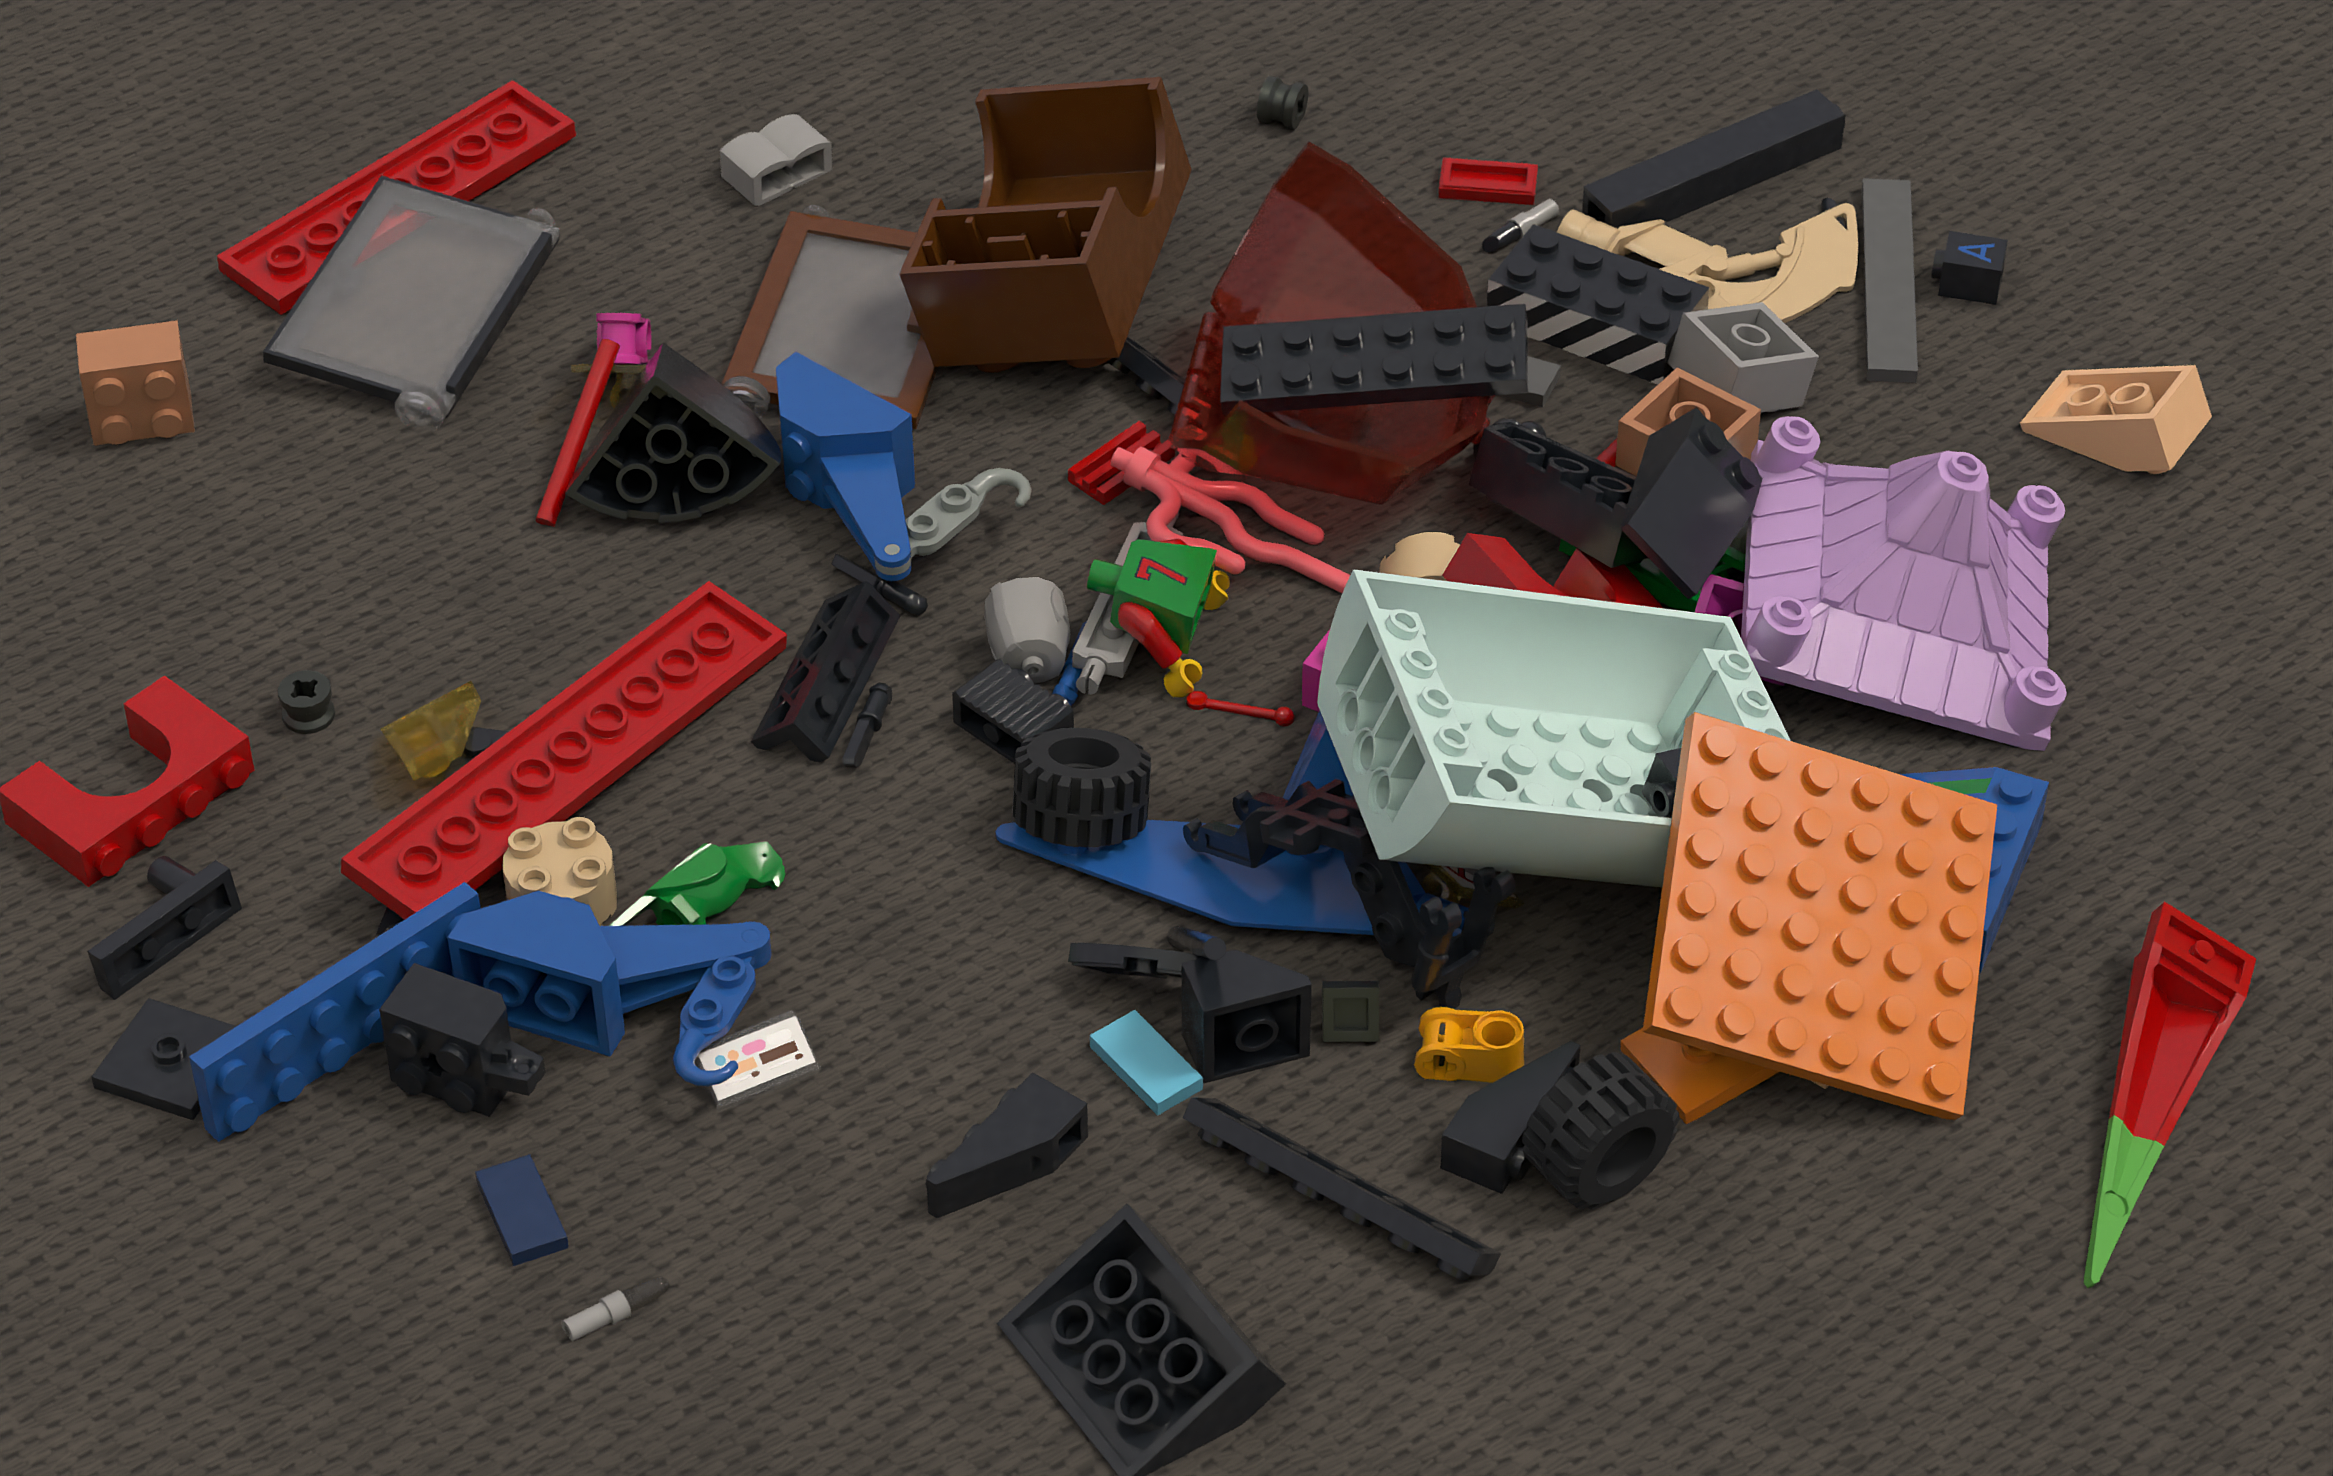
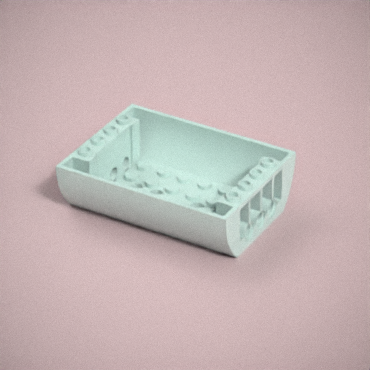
M1354 569L1343 590L1329 631L1317 702L1380 860L1471 869L1493 867L1495 871L1501 872L1508 870L1511 873L1653 887L1663 886L1672 818L1657 816L1650 803L1643 796L1642 790L1656 753L1682 747L1685 719L1694 712L1791 741L1731 617Z

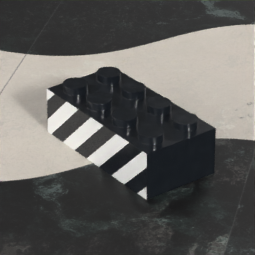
M1533 224L1488 279L1487 307L1526 304L1528 337L1659 384L1674 371L1668 364V360L1683 313L1708 310L1710 287Z

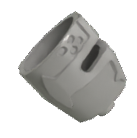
M1039 577L1016 578L994 585L985 600L984 608L987 638L994 659L1001 658L1004 665L1009 664L1011 669H1022L1030 676L1033 683L1048 681L1059 676L1065 663L1066 650L1071 635L1063 592L1054 582Z

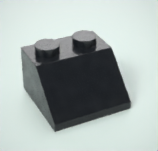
M1238 950L1226 952L1219 960L1200 957L1196 960L1181 963L1182 1037L1198 1073L1203 1077V1084L1310 1056L1312 984L1308 976Z

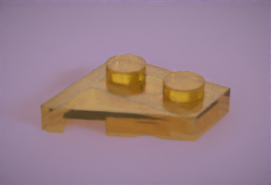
M469 681L380 729L389 747L413 781L421 777L428 778L442 773L450 766L452 760L462 756L481 699L473 683Z

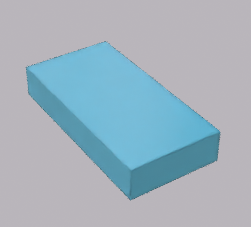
M1136 1010L1090 1035V1048L1157 1116L1203 1090V1077Z

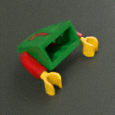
M1137 539L1131 542L1123 566L1094 559L1088 576L1087 589L1114 596L1110 622L1114 627L1128 632L1140 642L1161 668L1168 667L1170 671L1164 677V686L1167 692L1173 697H1185L1194 691L1193 684L1201 679L1202 667L1195 660L1186 659L1182 661L1180 657L1182 653L1188 654L1203 609H1217L1228 600V594L1225 590L1229 588L1230 580L1225 572L1221 570L1214 571L1217 554L1215 549L1188 546L1181 539L1159 542Z

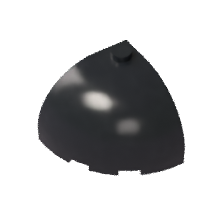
M663 342L591 443L577 466L565 494L585 506L621 519H627V517L659 520V523L684 521L699 518L703 513L718 509L728 503L730 505L734 504L751 493L780 464L781 451L768 428L740 399L709 374Z

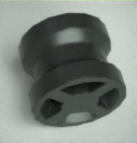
M1268 76L1263 83L1258 98V121L1269 124L1276 120L1282 122L1284 127L1296 130L1306 112L1309 93L1308 86L1299 82L1287 85L1278 77Z
M312 670L297 671L286 676L280 682L278 696L279 702L283 707L282 719L289 730L300 734H312L326 729L333 722L335 709L331 701V685L324 674Z

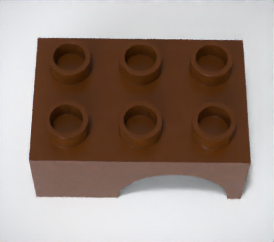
M1162 77L980 90L975 103L983 134L984 180L978 208L946 210L942 198H933L899 273L933 365L935 367L975 365L980 371L993 373L1012 368L1020 362L1065 360L1071 366L1089 368L1103 364L1111 358L1119 357L1192 171Z

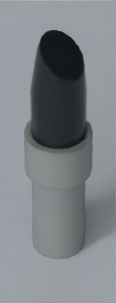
M1547 199L1529 211L1515 215L1505 225L1484 239L1482 242L1483 250L1493 252L1518 239L1521 240L1533 224L1541 226L1558 216V205L1552 199Z

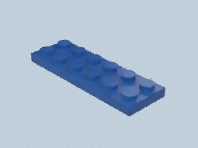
M463 882L189 1056L205 1130L218 1142L235 1131H245L255 1123L258 1116L281 1101L288 1102L293 1100L302 1092L306 1085L326 1072H335L341 1069L351 1056L371 1043L384 1041L379 1009L414 963L453 976L447 937L463 914L481 909L478 893L467 883Z

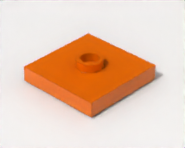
M1643 1028L1620 1040L1621 1051L1624 1055L1628 1056L1675 1102L1679 1117L1685 1124L1708 1114L1779 1073V1071L1648 1034L1643 1032Z

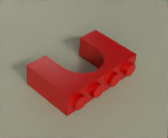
M1467 533L1442 574L1449 582L1663 608L1625 565L1610 568L1576 548L1556 583L1552 586L1529 566L1505 538Z
M165 675L123 703L130 738L168 765L162 775L152 784L139 791L121 796L92 795L77 789L39 760L0 787V804L5 824L88 887L104 876L108 877L116 874L126 860L146 846L152 847L160 843L169 830L188 817L193 818L200 815L206 809L209 802L229 788L234 789L241 786L247 780L250 773L255 771L249 736Z

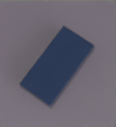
M530 1154L475 1172L479 1190L513 1266L569 1248L565 1230Z

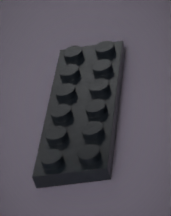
M1526 304L1223 326L1220 397L1223 415L1528 393Z

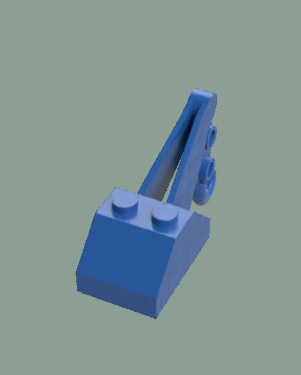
M535 891L465 913L447 937L453 976L501 993L507 1009L509 1026L610 1057L625 1034L623 1013L694 989L681 1011L680 1040L675 1049L673 1063L677 1074L684 1081L696 1086L721 1084L731 1078L738 1069V1063L733 1060L729 1061L723 1068L711 1071L698 1068L694 1061L701 1050L729 1032L755 989L754 969L766 965L772 955L770 932L765 925L759 922L709 925L599 926L588 904L542 891Z

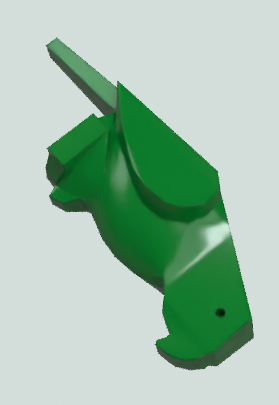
M768 842L726 847L704 843L651 886L641 898L609 926H626L647 909L654 912L658 925H706V917L718 914L731 907L745 889H759L771 886L773 890H776L785 877V868L782 865L783 860Z

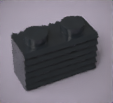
M1001 658L995 660L952 692L953 722L1014 764L1016 750L1021 747V743L1024 740L1033 738L1035 734L1061 728H1074V712L1064 697L1059 694L1050 695L1047 689L1042 690L1039 684L1035 685L1025 671L1019 668L1011 669L1009 664L1004 665Z

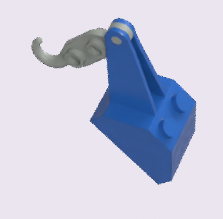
M794 352L776 367L785 487L798 500H809L823 509L834 508L880 578L888 581H897L907 577L911 572V558L915 554L921 556L933 554L978 516L987 493L995 487L1008 485L1018 489L1019 495L1015 500V504L1018 507H1023L1030 499L1032 491L1030 483L1021 473L1006 468L988 469L967 483L946 486L905 520L901 498L915 487L912 415L798 352Z

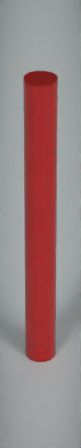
M601 339L535 519L540 524L555 527L566 497L567 486L574 475L620 349V345L615 341L609 339Z

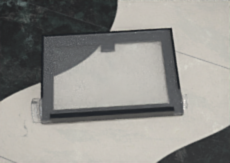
M381 176L264 349V363L395 402L396 414L405 425L434 432L452 412L560 240V228L554 227L555 222L551 214L540 208L531 209L526 217L523 218Z

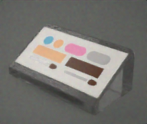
M794 1010L713 1041L699 1052L694 1061L698 1068L707 1071L723 1068L732 1060L738 1063V1069L728 1080L713 1086H702L718 1113L821 1072L817 1057Z

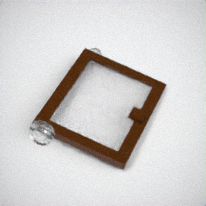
M817 205L805 207L802 213L790 211L722 385L762 420L769 404L778 405L776 367L794 352H798L912 415V429H917L938 367L933 365L899 275L917 232L830 218L829 213Z

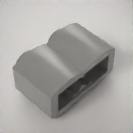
M785 115L770 122L760 132L746 133L728 142L720 150L721 177L753 205L760 206L789 192L793 187L797 188L831 171V142L799 115Z

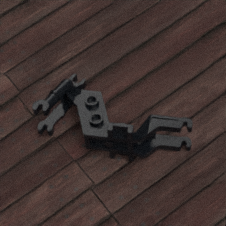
M1338 779L1319 789H1316L1310 781H1306L1297 787L1289 800L1265 792H1260L1252 797L1251 793L1246 790L1233 798L1234 811L1239 819L1243 821L1239 828L1215 820L1202 825L1198 818L1183 826V835L1186 843L1194 851L1205 852L1249 868H1257L1286 850L1292 855L1302 856L1317 851L1320 845L1343 851L1352 884L1360 896L1372 925L1373 934L1379 942L1384 956L1414 967L1411 984L1413 989L1416 990V997L1422 1001L1435 992L1440 1002L1438 1007L1456 1009L1460 1005L1462 998L1460 985L1464 972L1476 965L1481 959L1487 938L1494 931V915L1498 903L1513 895L1515 890V880L1512 873L1508 870H1505L1498 876H1496L1493 867H1483L1475 872L1473 877L1475 889L1469 909L1464 911L1463 917L1465 921L1462 931L1457 936H1453L1454 930L1459 928L1462 923V913L1458 904L1454 902L1443 908L1441 900L1438 897H1433L1423 903L1420 911H1418L1398 861L1379 859L1355 797L1345 793L1344 781Z

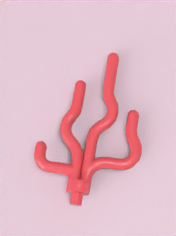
M1196 443L1183 449L1167 464L1161 461L1160 455L1144 447H1139L1134 454L1121 447H1118L1114 452L1110 465L1125 472L1124 483L1142 492L1149 490L1157 495L1161 501L1151 512L1146 522L1147 534L1152 541L1181 539L1188 546L1217 550L1216 567L1234 575L1243 572L1245 560L1240 555L1205 539L1181 536L1169 530L1167 525L1176 517L1180 507L1183 506L1218 524L1233 548L1246 557L1259 562L1283 565L1333 590L1343 593L1350 577L1349 574L1298 549L1254 538L1244 529L1241 520L1234 511L1219 501H1235L1252 508L1266 523L1309 545H1319L1322 543L1324 532L1319 526L1280 508L1266 493L1254 486L1236 481H1207L1188 474L1198 463H1208L1224 471H1232L1238 464V459L1234 453L1213 444Z

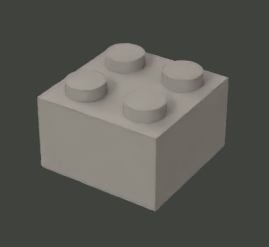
M1763 302L1683 313L1668 364L1674 370L1678 367L1761 409V412H1776L1781 409L1803 406L1819 356Z

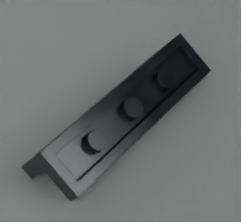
M868 581L862 582L823 602L751 740V743L756 748L768 750L791 740L810 761L821 762L830 757L901 617Z

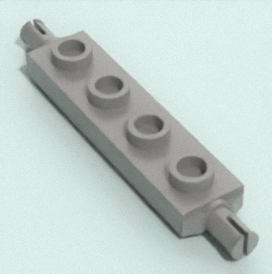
M1178 511L1176 517L1167 525V527L1172 532L1183 536L1182 532L1173 528V525L1179 516ZM1146 522L1133 523L1114 564L1123 566L1131 542L1137 539L1152 541L1147 534ZM1100 593L1073 649L1072 667L1083 669L1076 681V687L1084 694L1088 688V695L1097 692L1101 679L1105 674L1123 678L1139 644L1128 632L1114 627L1110 622L1114 596Z

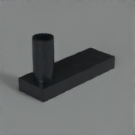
M161 856L154 860L148 869V882L167 895L87 951L100 989L116 1000L240 911L242 906L230 868L215 860L196 874L170 857Z

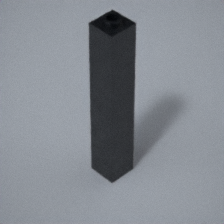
M1816 89L1585 185L1583 188L1582 213L1616 229L1620 226L1660 219L1665 221V223L1842 149L1845 114L1836 104H1833Z

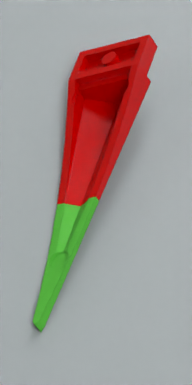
M2165 901L2152 912L2141 952L2134 958L2084 1275V1284L2087 1288L2099 1282L2124 1226L2169 1136L2218 1046L2243 1005L2257 959Z

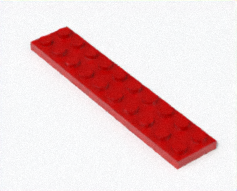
M706 582L342 857L341 873L403 919H407L463 882L476 890L503 869V856L509 847L508 838L512 832L519 828H533L547 822L565 821L785 650L787 633L712 582Z

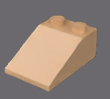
M2196 365L2063 370L2020 422V425L2025 433L2125 472L2147 471L2150 474H2160L2171 470L2175 466L2176 462L2196 439L2212 415Z

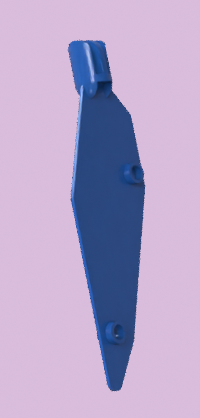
M1147 820L1146 827L1143 831L1137 832L1136 837L1130 840H1123L1119 844L1101 847H1072L1043 841L1042 838L1033 837L1026 833V829L1020 828L1015 822L1002 824L996 829V838L1003 844L1231 926L1374 935L1360 896L1352 884L1343 851L1325 845H1320L1317 851L1303 856L1292 855L1286 850L1257 868H1249L1205 852H1196L1191 849L1183 835V826L1189 822ZM1227 824V825H1230V826H1233V827H1236V828H1239V827L1241 826V825H1231V824ZM1398 861L1418 911H1420L1423 903L1437 896L1425 893L1407 863ZM1438 897L1442 902L1443 908L1454 903ZM1458 904L1462 913V923L1459 928L1454 930L1453 936L1461 933L1465 921L1463 917L1464 911H1467L1469 907Z

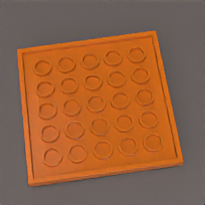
M1694 712L1685 719L1643 1032L1935 1117L1951 1120L1962 1117L1964 1114L1997 804Z

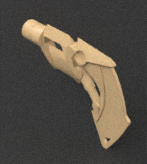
M1848 203L1840 204L1781 232L1780 240L1782 244H1779L1775 250L1753 255L1746 253L1729 258L1725 248L1717 244L1710 246L1663 225L1665 221L1661 219L1620 226L1616 229L1573 209L1566 214L1557 233L1595 245L1621 256L1631 252L1638 253L1666 266L1660 269L1662 271L1710 287L1708 309L1763 302L1784 323L1811 311L1837 292L1851 291L1855 283L1858 258V232L1855 208ZM1835 218H1845L1847 230ZM1772 267L1780 268L1775 277L1766 280L1745 283L1725 282L1753 275L1755 271Z

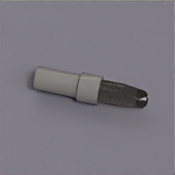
M655 1277L638 1283L622 1292L617 1290L599 1299V1303L563 1320V1330L573 1342L609 1323L614 1325L630 1317L632 1312L650 1304L669 1290V1282L664 1277Z

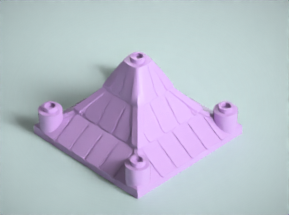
M1789 416L1775 420L1765 440H1758L1751 453V461L1757 467L1763 480L1755 508L1747 521L1741 639L1759 676L2019 748L2044 751L2051 740L2050 724L2064 702L2067 693L2061 679L2054 671L2048 669L2047 666L2048 544L2065 514L2064 504L2058 495L2046 486H2025L2018 491L2006 512L1990 499L1986 466L1974 455L1966 452L1943 451L1913 457L1892 464L1889 469L1834 465L1824 462L1822 464L1813 459L1820 445V437L1807 420L1801 417Z

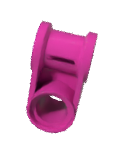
M636 313L596 314V321L598 322L597 350L601 339H609L620 345L614 365H638L650 361L647 355V350H651L652 345L651 323L649 319L643 318L641 314Z

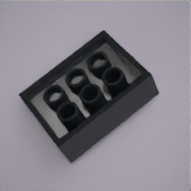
M1127 1203L997 1323L1119 1476H1147L1243 1425L1286 1385L1283 1379L1157 1229Z

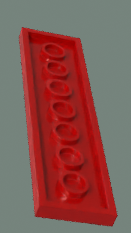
M512 80L217 255L219 271L282 315L293 308L381 176L470 201L576 136L575 121ZM393 208L353 271L434 223L436 220Z

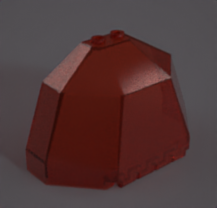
M1308 141L1272 185L1213 291L1210 303L1216 313L1207 312L1202 316L1169 440L1171 448L1182 454L1181 457L1209 472L1383 505L1463 451L1470 443L1478 444L1484 427L1490 425V418L1486 414L1488 406L1495 395L1261 412L1240 400L1228 415H1223L1220 403L1223 326L1477 307L1463 269L1452 257L1352 166Z

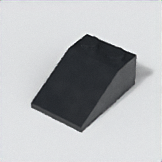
M1696 407L1649 435L1620 528L1685 597L1690 599L1697 595L1753 512L1763 478L1760 476L1755 464L1750 459L1743 457L1728 442L1722 429L1716 423L1709 421Z

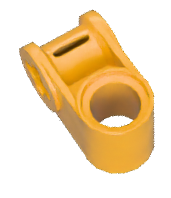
M1438 1007L1427 1010L1420 1018L1419 1032L1423 1037V1043L1416 1053L1414 1066L1417 1073L1425 1079L1446 1081L1458 1079L1493 1083L1524 1066L1523 1023L1510 1012L1501 1010L1490 1012ZM1442 1023L1445 1024L1444 1035L1439 1034L1440 1025ZM1440 1055L1445 1056L1444 1066L1442 1067L1439 1066Z

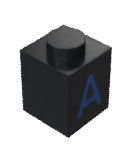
M1949 231L1946 249H1936L1931 278L1940 279L1938 296L1997 305L2008 240Z

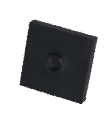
M148 998L92 1075L93 1086L95 1089L194 1120L201 1108L189 1056L237 1026Z

